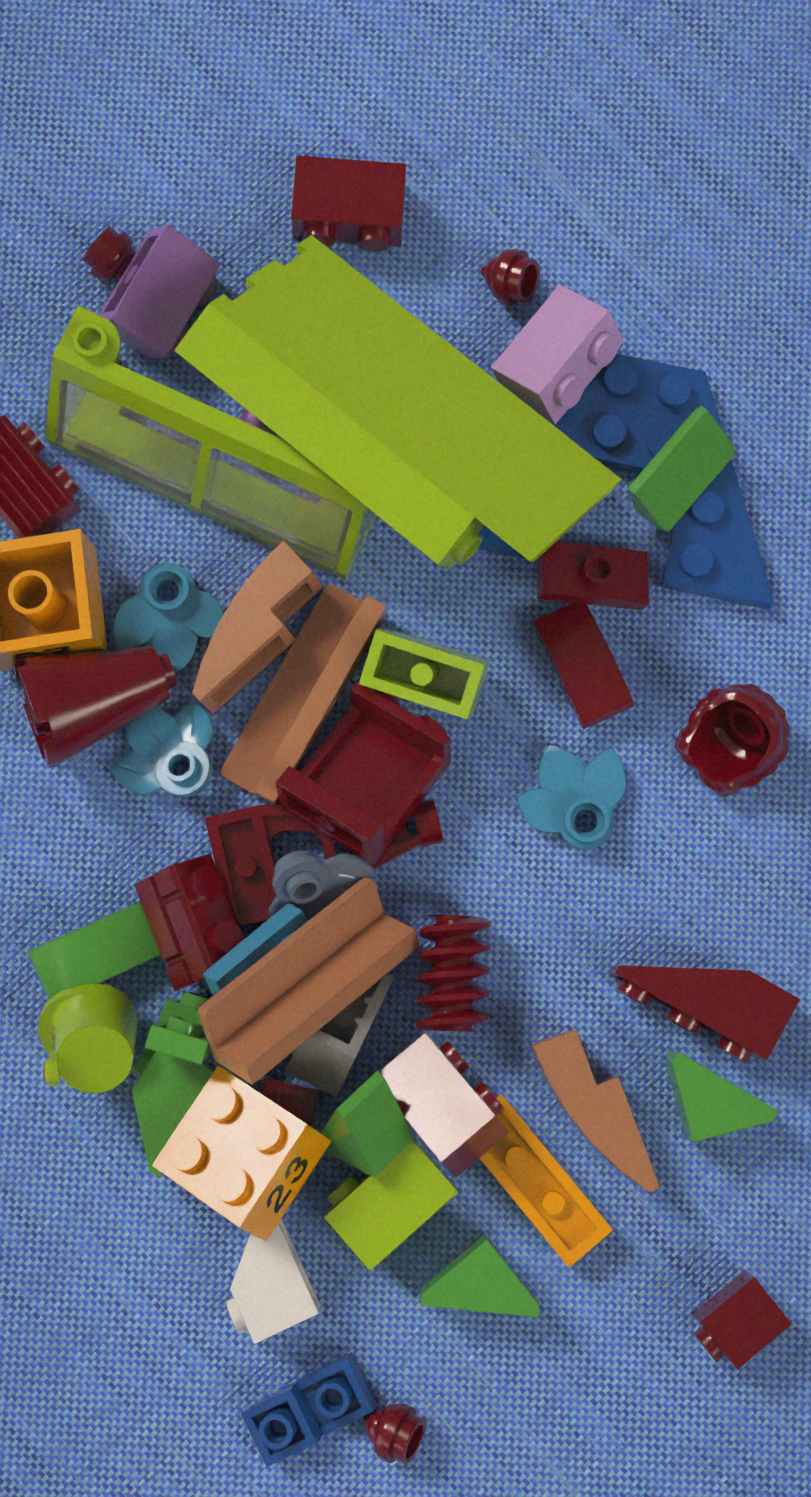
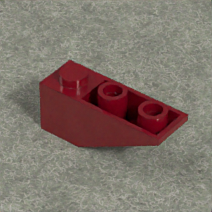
M619 965L614 966L609 973L621 981L616 990L644 1006H647L651 998L671 1009L666 1018L692 1034L697 1035L701 1027L720 1037L716 1047L747 1064L751 1056L762 1060L769 1058L800 1001L799 998L750 970Z

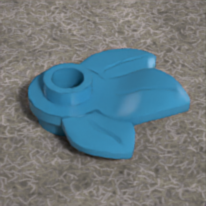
M162 563L154 566L144 575L140 585V593L128 598L120 605L114 623L115 645L117 649L139 647L145 644L153 646L157 655L164 653L168 655L174 673L179 674L192 661L197 649L198 637L212 638L216 626L224 615L223 610L214 596L196 589L191 574L185 568L174 563ZM173 583L178 586L179 593L174 600L164 601L159 598V590L164 584Z
M195 701L188 702L176 713L174 718L164 710L155 707L126 725L128 743L133 750L117 759L110 766L111 773L122 786L139 795H150L165 790L170 795L181 798L198 794L207 786L212 774V763L206 751L213 736V725L207 712ZM183 760H189V770L181 776H176L174 774L176 766Z
M554 745L547 746L538 768V780L541 788L526 791L517 797L522 815L535 829L547 833H560L569 845L577 849L590 850L601 846L608 840L613 831L614 815L612 809L621 800L626 789L624 768L619 756L613 749L609 748L598 754L585 766L572 753ZM588 812L595 818V828L592 831L582 832L576 827L575 817L578 813Z

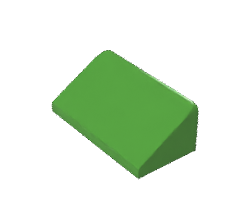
M700 405L699 408L697 407L628 487L636 513L664 532H668L674 527L734 457L736 452L733 443L709 411Z

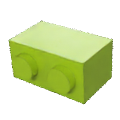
M382 627L375 630L359 684L454 716L469 719L474 714L491 661L389 627Z
M414 1139L375 1178L367 1174L358 1182L351 1174L326 1197L332 1206L325 1211L324 1218L367 1269L371 1271L455 1196L458 1190Z

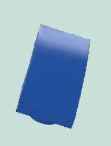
M351 1352L243 1410L241 1415L268 1467L318 1443L323 1435L373 1412L378 1404Z

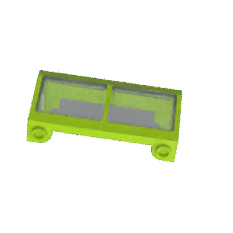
M77 305L52 355L45 436L48 444L274 548L284 540L302 561L347 580L377 515L284 439L119 365L121 361L119 356L121 341L116 327L108 319Z

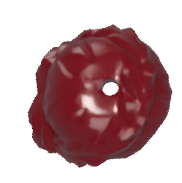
M736 684L724 689L714 688L706 698L699 700L696 708L692 710L687 726L679 731V736L675 740V749L681 754L683 761L688 766L698 771L699 777L707 787L711 788L717 795L727 797L737 794L742 788L756 786L764 777L775 772L779 763L784 761L788 753L790 727L786 720L785 710L775 702L770 694L762 691L758 686L754 684Z

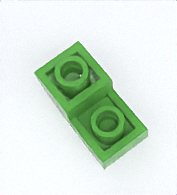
M141 901L132 903L88 925L73 929L27 951L48 1000L62 990L89 983H101L161 955Z
M183 990L181 999L173 997L165 999L159 1022L151 1024L144 1048L202 1065L211 1050L198 1015V1009L210 997Z

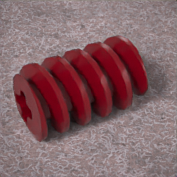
M425 915L436 920V923L420 928L419 936L435 943V946L419 951L418 959L433 965L434 970L419 974L417 982L432 988L433 993L418 997L416 1005L431 1011L432 1016L416 1021V1029L477 1032L472 1029V1025L488 1020V1012L476 1008L472 1004L474 1001L489 997V990L474 984L473 979L489 974L490 967L475 961L474 956L490 951L491 944L476 938L475 932L490 928L492 921L477 916Z

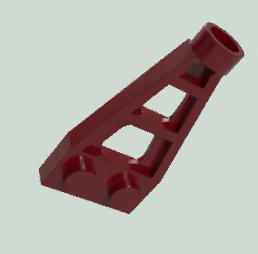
M434 799L422 801L411 815L415 817L419 836L410 835L404 824L376 863L372 865L374 870L420 846L423 848L444 842ZM256 805L205 818L215 865L222 878L223 887L239 927L265 922L270 918L269 907L276 897L272 886L275 861L271 848L272 839L276 834L283 831L311 832L322 843L324 860L337 855L334 841L290 814L280 805Z

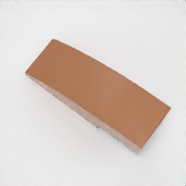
M284 540L257 566L236 593L216 626L203 656L192 693L212 714L296 641L283 623L323 588L312 570Z
M571 1029L530 1044V1049L544 1080L563 1111L586 1140L614 1167L648 1192L659 1189V1183L619 1077L611 1075L595 1081L577 1030Z

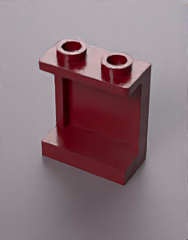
M356 682L350 690L351 706L300 771L288 766L275 784L280 806L374 865L451 763L450 738L446 730L434 719L428 716H420L418 718L401 708L399 702L391 694L375 689L371 690Z

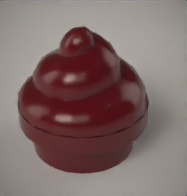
M108 225L81 260L91 267L89 274L94 278L104 282L111 281L112 279L119 281L136 251L132 247V238L124 230L117 233Z
M507 249L500 253L498 257L490 259L487 265L481 268V274L486 280L487 287L499 302L514 305L517 302L526 303L533 297L538 286L540 269L538 262L535 259L529 258L527 252L519 249Z
M406 1403L400 1405L390 1404L384 1410L375 1409L369 1415L363 1417V1422L367 1427L368 1438L373 1444L378 1458L390 1464L396 1460L403 1464H408L412 1460L422 1442L426 1429L425 1419L416 1416V1409Z

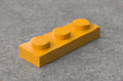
M499 1094L496 1099L505 1109L496 1117L509 1133L479 1159L570 1268L611 1233L613 1229L503 1095Z

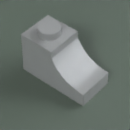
M387 973L296 1048L285 1072L337 1097L394 976Z

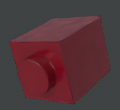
M745 1270L692 1313L702 1326L694 1335L716 1363L726 1356L737 1369L742 1367L792 1325L756 1278Z

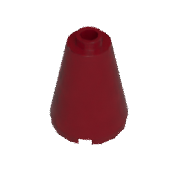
M153 646L32 655L12 660L18 687L24 685L26 691L23 692L25 703H23L39 751L42 758L46 759L48 768L60 765L169 700V687L177 685L175 673L166 653L157 655Z

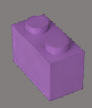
M169 225L150 229L99 315L113 323L122 342L145 358L157 359L166 358L168 354L174 355L176 353L174 351L190 329L186 326V323L195 308H202L214 293L217 282L213 280V277L221 263Z

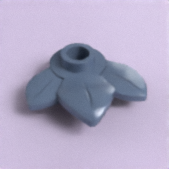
M299 850L283 856L274 867L272 886L276 897L269 907V915L272 917L287 903H290L303 910L306 920L309 921L363 877L369 879L374 877L376 874L375 870L369 862L355 855L340 854L321 860L309 851Z

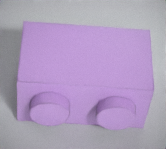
M559 284L490 368L500 384L546 420L556 425L565 412L578 403L584 389L601 368L613 360L618 348L624 341L608 309Z

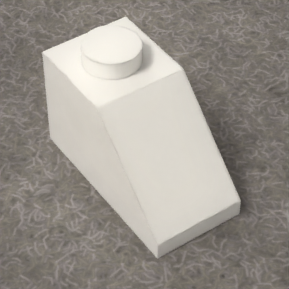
M282 1218L267 1241L250 1234L230 1288L233 1298L226 1301V1305L239 1334L248 1331L253 1343L256 1344L319 1314L321 1305Z

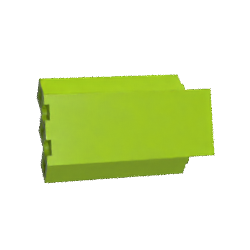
M312 235L297 245L296 251L299 254L286 265H282L275 259L249 276L245 282V285L248 286L247 290L234 300L222 294L210 302L174 350L436 564L449 569L456 562L463 565L473 556L482 543L483 537L478 533L484 526L533 563L605 499L622 480Z

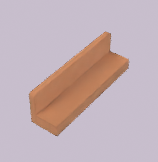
M328 584L296 637V641L292 644L222 766L220 774L223 778L271 805L280 804L275 782L288 766L297 771L301 767L370 646L375 630L379 629L386 617V605L368 595L362 601L333 584Z
M363 877L199 1007L198 1015L214 1061L253 1085L420 947L415 929L384 913L375 881Z

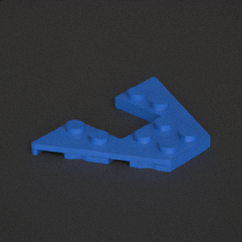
M617 353L608 365L602 367L584 389L578 403L568 409L556 425L551 423L606 467L635 473L642 472L700 405L709 411L722 429L706 372ZM731 459L672 528L661 588L769 610L773 605V597ZM486 526L478 533L483 537L478 549L526 559Z

